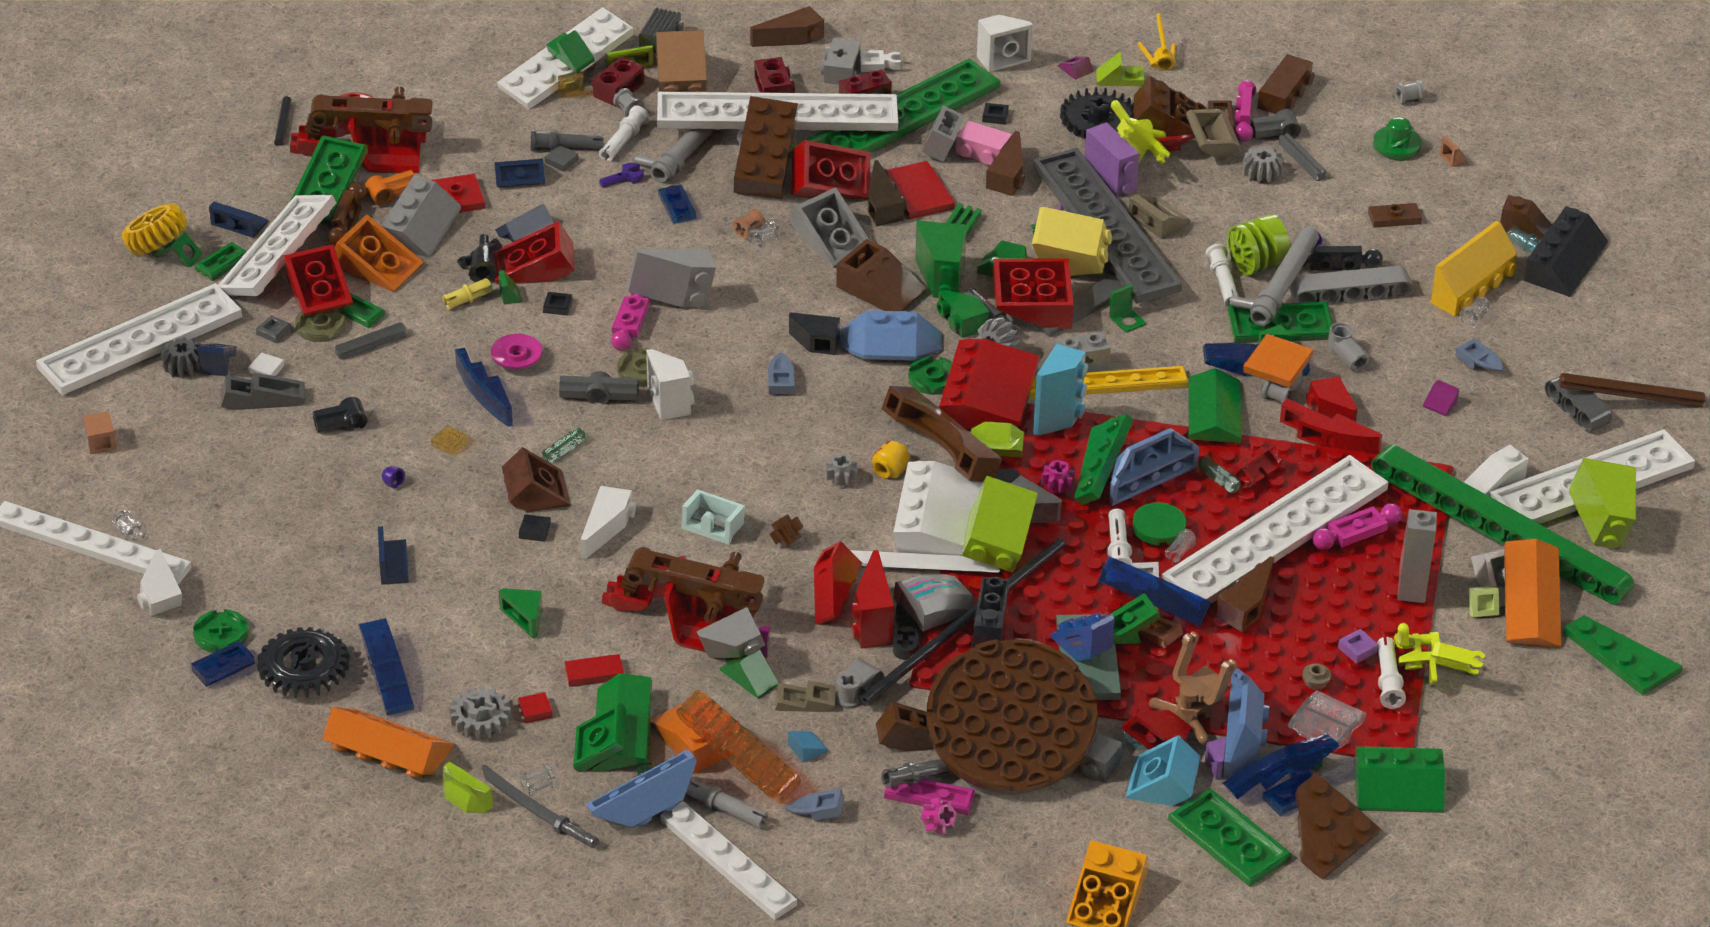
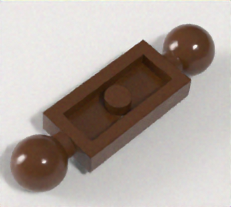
M359 182L351 183L348 189L344 190L336 212L332 217L333 229L328 233V241L334 247L356 225L362 207L359 201L365 198L366 188Z

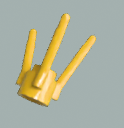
M1157 13L1161 47L1155 51L1154 57H1152L1141 42H1138L1137 45L1149 60L1151 67H1156L1158 70H1170L1173 66H1176V44L1173 43L1171 45V51L1167 49L1161 14Z

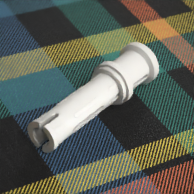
M633 106L630 109L629 116L620 121L618 131L599 151L601 159L605 160L610 156L607 161L611 162L626 142L640 132V127L645 125L650 119L647 110L641 106Z
M1214 244L1207 248L1205 255L1207 260L1211 262V273L1217 277L1224 304L1228 307L1231 296L1239 297L1231 275L1233 266L1227 258L1228 250L1226 246Z
M1113 509L1108 514L1111 544L1108 547V556L1111 558L1109 570L1111 573L1130 571V563H1133L1130 559L1132 548L1127 542L1125 512L1121 509ZM1120 562H1123V569L1120 568Z
M1383 637L1377 642L1381 666V676L1378 679L1379 688L1382 690L1380 701L1384 707L1395 709L1401 707L1406 701V695L1401 689L1404 680L1402 675L1398 673L1395 642L1392 638L1386 637L1387 645H1385Z

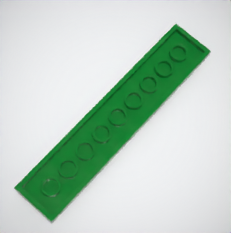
M968 58L896 94L898 131L823 130L805 140L873 152L936 120L943 105L956 110L1000 88V80ZM799 142V143L793 145L792 148H794L795 146H797V145L800 144L801 142Z

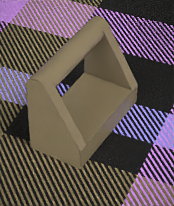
M1220 109L1187 111V119L1201 151L1220 160H1226L1240 147L1226 112ZM1202 127L1205 128L1209 140L1206 139Z
M1135 194L1129 199L1128 214L1131 218L1161 239L1184 228L1191 222L1189 218L1156 195Z

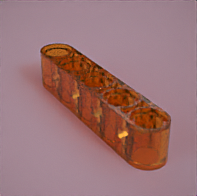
M696 689L677 709V715L689 728L771 799H776L777 803L782 804L801 783L799 776L703 691Z

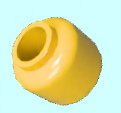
M887 441L872 456L874 472L884 479L899 477L907 469L908 462H911L907 447L896 441Z

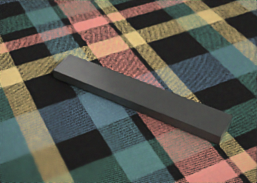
M1114 274L1073 296V324L1110 303L1111 292L1123 288ZM1033 324V326L1038 328L1040 331H1042L1049 337H1052L1060 331L1064 330L1058 328H1043Z

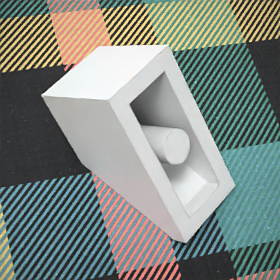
M161 549L155 551L140 582V593L137 594L141 608L147 609L150 617L179 607L182 604V592Z

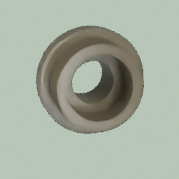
M1310 664L1304 668L1302 677L1309 688L1322 689L1330 681L1331 673L1324 665Z

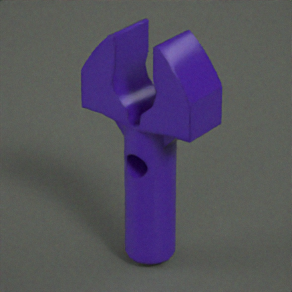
M637 163L623 164L622 172L601 178L599 180L600 186L604 188L623 181H631L632 184L638 183L644 177V169L640 170V164Z

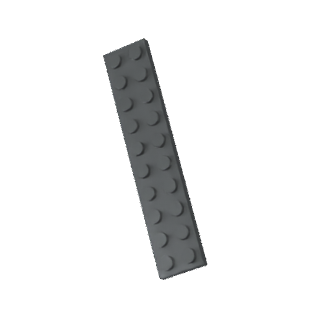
M1078 148L1033 159L1034 169L1067 212L1104 220L1107 230L1109 229L1112 234V243L1108 245L1107 249L1108 262L1106 264L1123 287L1128 285L1134 287L1133 300L1136 304L1182 291L1181 281Z

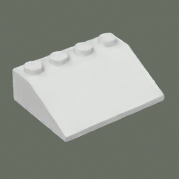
M936 461L908 462L893 531L897 552L962 555L969 514L984 482L969 481L955 470L954 467Z

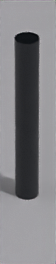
M288 96L282 98L274 140L275 146L284 145L292 99Z

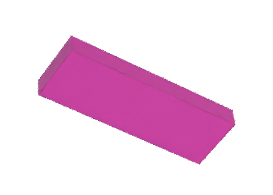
M930 780L918 781L917 784L911 786L907 784L886 788L884 792V799L919 806L931 804V798L941 797L942 801L951 800V806L955 812L964 815L969 814L975 796V789Z

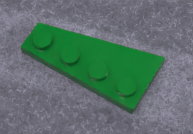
M1127 413L1116 418L1112 417L1107 422L1091 428L1074 498L1080 505L1100 498L1133 423V419Z
M1585 615L1564 626L1563 633L1642 696L1682 672V665Z

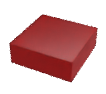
M545 692L518 698V705L525 723L553 718L552 709Z

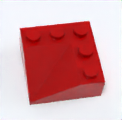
M1069 258L993 260V293L997 310L1043 328L1072 329L1073 295Z

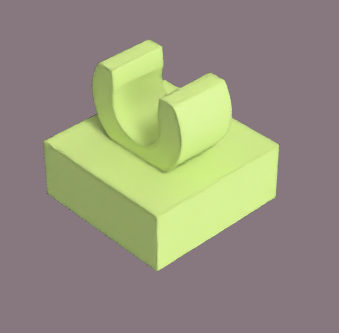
M1496 586L1469 588L1470 615L1472 617L1499 615V588Z

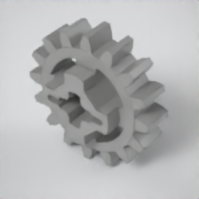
M481 686L480 691H475L471 687L468 694L463 691L459 692L460 699L453 698V705L449 706L451 725L456 726L457 733L465 731V737L467 738L471 734H475L476 739H480L482 734L491 738V732L494 731L500 734L501 727H508V720L511 719L510 700L505 699L503 692L496 695V688L485 691V686Z

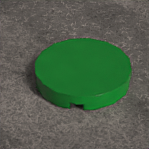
M933 356L916 360L909 368V383L921 393L929 395L943 394L952 361L940 357V360L933 359Z
M1157 502L1145 504L1138 508L1133 515L1134 533L1143 542L1152 545H1160V542H1167V545L1179 541L1185 534L1186 518L1182 511L1170 504Z

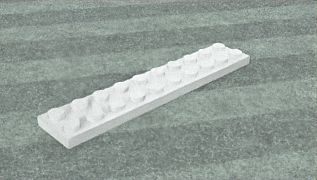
M658 92L657 128L744 130L750 96L798 103L795 130L898 131L896 94Z
M1349 455L1164 572L1161 582L1197 609L1202 610L1216 601L1220 593L1232 587L1240 577L1250 573L1258 563L1264 562L1270 556L1274 558L1273 563L1312 539L1315 532L1319 529H1327L1328 523L1348 516L1388 490V481Z

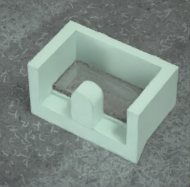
M697 489L682 506L681 528L729 545L735 533L744 524L745 505Z

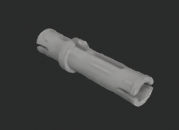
M694 778L690 779L689 783L691 784L688 785L685 795L705 803L707 808L721 810L758 829L763 827L761 822H767V811L727 795L717 786L712 788Z

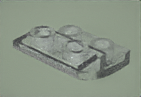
M1316 691L1297 710L1290 720L1288 727L1296 730L1303 737H1311L1320 741L1327 748L1340 749L1350 741L1352 732L1364 723L1367 713Z

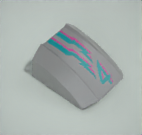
M927 574L895 582L893 599L915 620L922 631H926L962 616L972 608L973 595L955 576Z

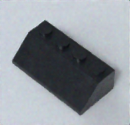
M1565 206L1528 257L1524 281L1571 297L1608 244V240L1588 213Z

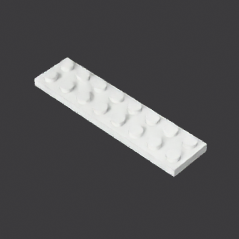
M215 283L36 360L37 369L61 395H65L161 353V349L165 348L166 342H173L174 338L181 340L186 337L187 340H190L242 317V310Z
M1665 429L1585 457L1636 467V489L1693 469L1695 460ZM1583 458L1490 491L1489 496L1539 524L1575 512L1577 508L1569 494V486Z

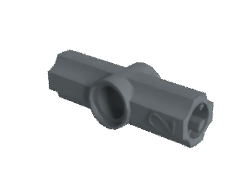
M596 371L589 377L560 376L559 397L587 398L591 404H595V402L606 404L609 399L638 401L639 379L611 378L609 374L602 371Z

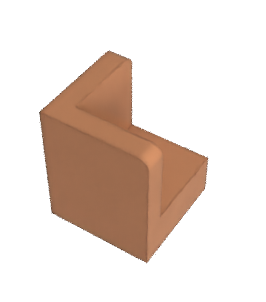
M109 411L83 416L90 454L116 450L115 434Z

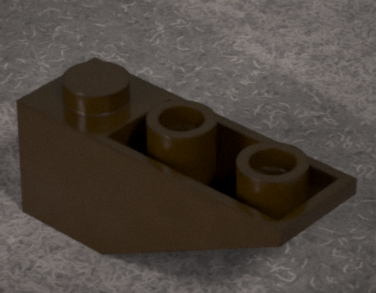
M874 160L868 191V214L876 226L904 220V211L907 210L905 198L899 195L896 184L892 183L889 179L887 169H883L879 161Z

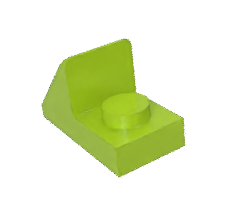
M1118 52L1096 69L1097 86H1142L1144 84L1143 66L1135 65L1122 66L1121 52Z

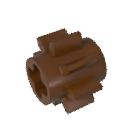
M786 514L771 524L774 531L769 535L775 544L782 542L787 547L802 537L799 530L804 526L798 517L791 519Z

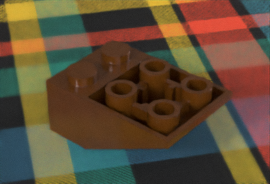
M1151 76L1134 94V119L1150 120L1153 129L1164 131L1166 136L1194 134L1186 116L1187 111L1207 109L1203 104L1196 103L1184 93L1175 91L1168 87L1165 82L1156 80ZM1202 127L1206 139H1208L1209 137L1206 133V130L1204 127Z
M869 239L864 240L837 263L836 287L885 311H904L927 291V288L887 248Z

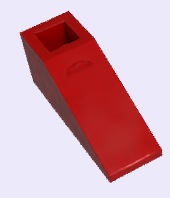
M842 541L822 550L814 566L815 624L817 625L827 621L832 622L840 615V608L850 595L849 589L859 576L857 573L862 562Z

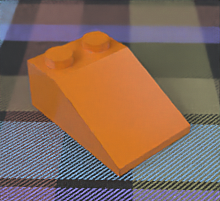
M367 214L334 247L341 269L392 292L399 288L424 263V261Z
M693 698L650 719V726L676 755L687 749L694 755L697 762L693 774L741 751V728L725 711L697 698Z

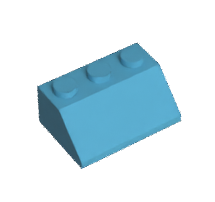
M1056 343L1037 373L1033 434L1042 435L1070 428L1074 425L1077 418H1082L1085 411V403H1082L1087 388V384L1084 383L1088 370V364L1085 363L1086 352Z

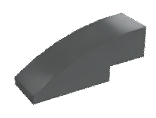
M254 372L252 380L226 375L221 389V407L230 409L288 407L304 403L305 382Z

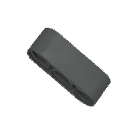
M1559 377L1545 383L1546 395L1549 398L1552 397L1554 399L1553 402L1564 412H1568L1570 414L1568 416L1580 427H1584L1586 429L1584 430L1585 432L1593 431L1611 423L1612 414L1609 407L1593 392L1560 388L1558 384Z

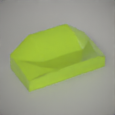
M983 422L971 429V434L997 455L1022 457L1024 432L1013 424Z
M450 761L443 766V788L446 800L466 813H486L493 807L491 787Z

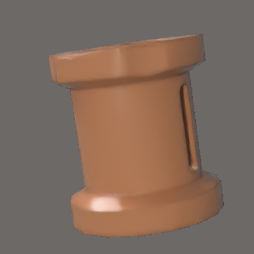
M752 209L744 218L734 220L733 228L737 235L747 239L750 237V233L757 229L765 228L766 221L759 210Z

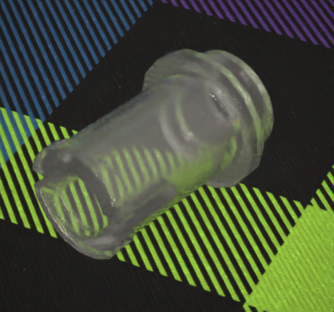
M1190 530L1178 531L1175 541L1166 549L1165 555L1169 560L1176 554L1172 562H1179L1185 552L1194 547L1196 537Z

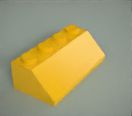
M1495 221L1436 265L1431 304L1456 316L1461 311H1467L1477 299L1481 300L1490 289L1497 288L1507 276L1511 277L1514 275L1517 269V251L1500 222Z

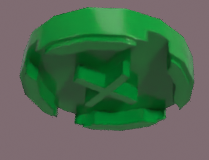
M224 609V612L218 613L216 610L209 611L200 616L193 627L195 644L202 650L210 653L233 651L242 646L249 634L246 618L230 609Z

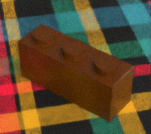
M1287 54L1259 90L1257 109L1273 114L1283 109L1293 110L1296 99L1303 96L1305 87L1307 85L1310 86L1314 80L1315 73L1312 72L1313 62Z

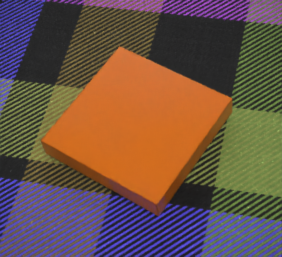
M1266 334L1244 364V373L1290 388L1313 357V349Z

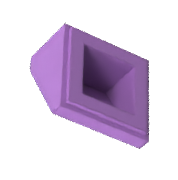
M1226 738L1207 742L1205 763L1217 780L1222 779Z

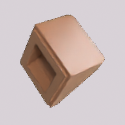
M1446 135L1443 136L1440 156L1452 167L1467 163L1460 148Z

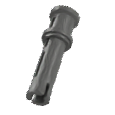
M531 129V151H535V149H550L552 151L559 145L568 149L601 150L603 148L604 135L558 134L556 130L536 132L535 129Z

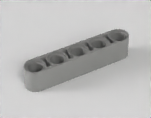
M1402 266L1296 276L1289 288L1294 303L1327 302L1331 304L1351 303L1350 301L1375 300V298L1381 300L1399 298V296L1408 297L1414 289L1407 270Z

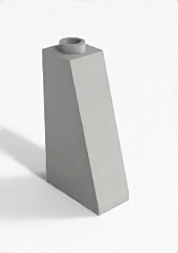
M1409 509L1400 559L1397 600L1425 603L1436 533L1437 512Z

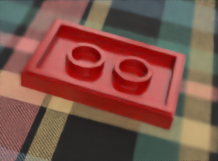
M928 161L887 170L889 179L892 183L896 184L899 195L905 198L907 210L904 212L909 219L955 209V202Z

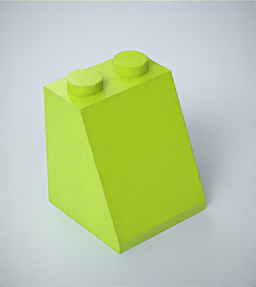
M1583 458L1569 486V494L1593 544L1609 549L1621 548L1636 520V467Z
M986 476L969 514L962 556L1013 573L1023 552L1038 493Z

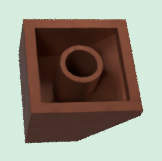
M522 447L502 466L508 500L515 508L532 512L568 507L570 505L562 470L526 448Z

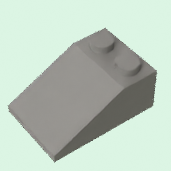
M836 187L796 205L789 218L798 235L832 268L837 266L840 260L864 240L869 239Z
M636 249L627 291L679 307L707 306L716 266L709 249Z

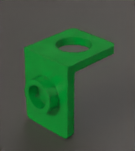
M184 231L165 246L158 248L153 254L154 257H158L173 250L186 267H191L202 255V251ZM184 245H188L192 249L193 255L191 258L184 255Z
M1132 285L1111 292L1109 317L1124 332L1142 327L1146 323L1132 310L1134 290ZM1125 317H1132L1136 320V323L1125 325L1121 320Z

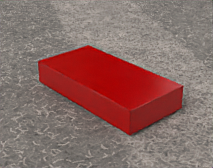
M620 654L564 661L569 687L603 683L619 673L624 674Z

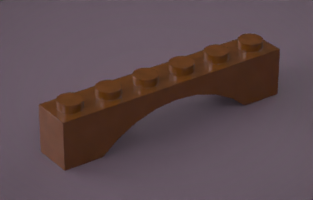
M889 386L881 408L894 420L925 434L940 444L953 458L955 463L954 469L969 481L984 482L986 476L996 477L1002 461L999 455L914 387Z

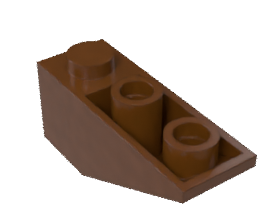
M1272 556L1264 562L1258 563L1250 573L1240 577L1232 587L1222 591L1217 598V617L1240 632L1245 631L1260 619L1272 578L1274 562Z

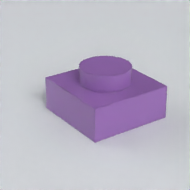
M1361 629L1339 640L1338 648L1356 664L1378 652V644Z

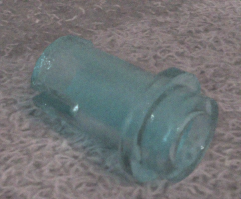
M1516 226L1512 227L1507 234L1510 241L1522 247L1526 253L1528 251L1533 252L1539 244V239H1537L1535 234L1529 235Z

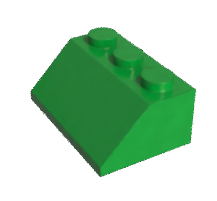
M1356 746L1353 771L1357 808L1360 811L1444 813L1445 765L1443 749Z

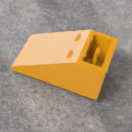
M1090 840L1066 924L1077 927H1128L1150 865L1148 856Z

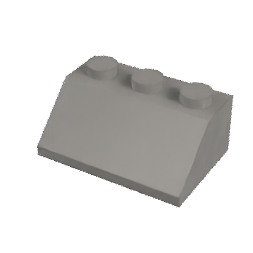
M413 176L381 226L414 254L429 258L461 210V205L436 182Z

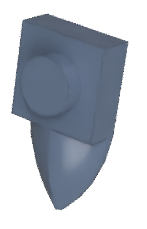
M1475 338L1456 348L1455 356L1473 369L1480 366L1488 370H1503L1499 357Z
M778 353L769 364V394H795L793 364L783 353Z
M841 788L817 792L796 799L785 806V809L796 814L811 815L814 821L831 819L841 816L845 796Z

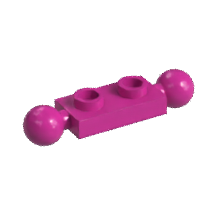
M1249 80L1242 81L1239 84V96H1237L1235 124L1237 126L1234 133L1237 140L1241 142L1249 141L1253 136V128L1249 125L1251 98L1256 94V85Z
M630 293L631 296H624L612 326L611 344L616 350L624 351L628 349L631 345V337L637 338L650 307L649 298L641 294Z
M1387 504L1382 508L1381 513L1374 507H1370L1328 523V529H1319L1315 532L1313 543L1320 550L1330 549L1334 541H1337L1341 547L1350 545L1387 531L1388 525H1395L1401 520L1402 510L1396 504Z

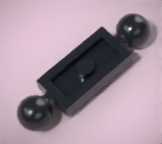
M1314 246L1302 268L1307 264H1310L1311 270L1322 271L1359 270L1361 264H1365L1369 268H1378L1383 262V255L1377 249H1369L1365 254H1362V246Z

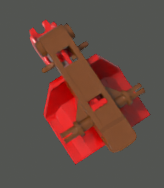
M399 86L395 88V93L391 99L326 96L319 94L312 99L306 125H299V133H291L290 152L303 154L304 156L312 155L322 135L338 138L350 134L353 142L367 145L368 152L362 162L363 168L366 171L372 173H403L412 170L413 173H419L421 143H426V132L432 130L433 119L429 115L432 113L433 102L427 98H411L408 100L404 96L405 89L401 86L400 92Z
M640 547L634 551L625 574H619L617 582L608 581L607 592H603L602 604L614 607L616 611H643L650 605L653 598L664 597L674 641L679 646L706 652L697 631L746 607L754 619V615L760 609L763 601L761 590L765 579L759 574L747 571L738 572V564L742 558L739 552H737L736 557L735 551L732 552L729 560L723 566L717 567L688 560L683 555L676 557L666 553L651 551L647 547Z

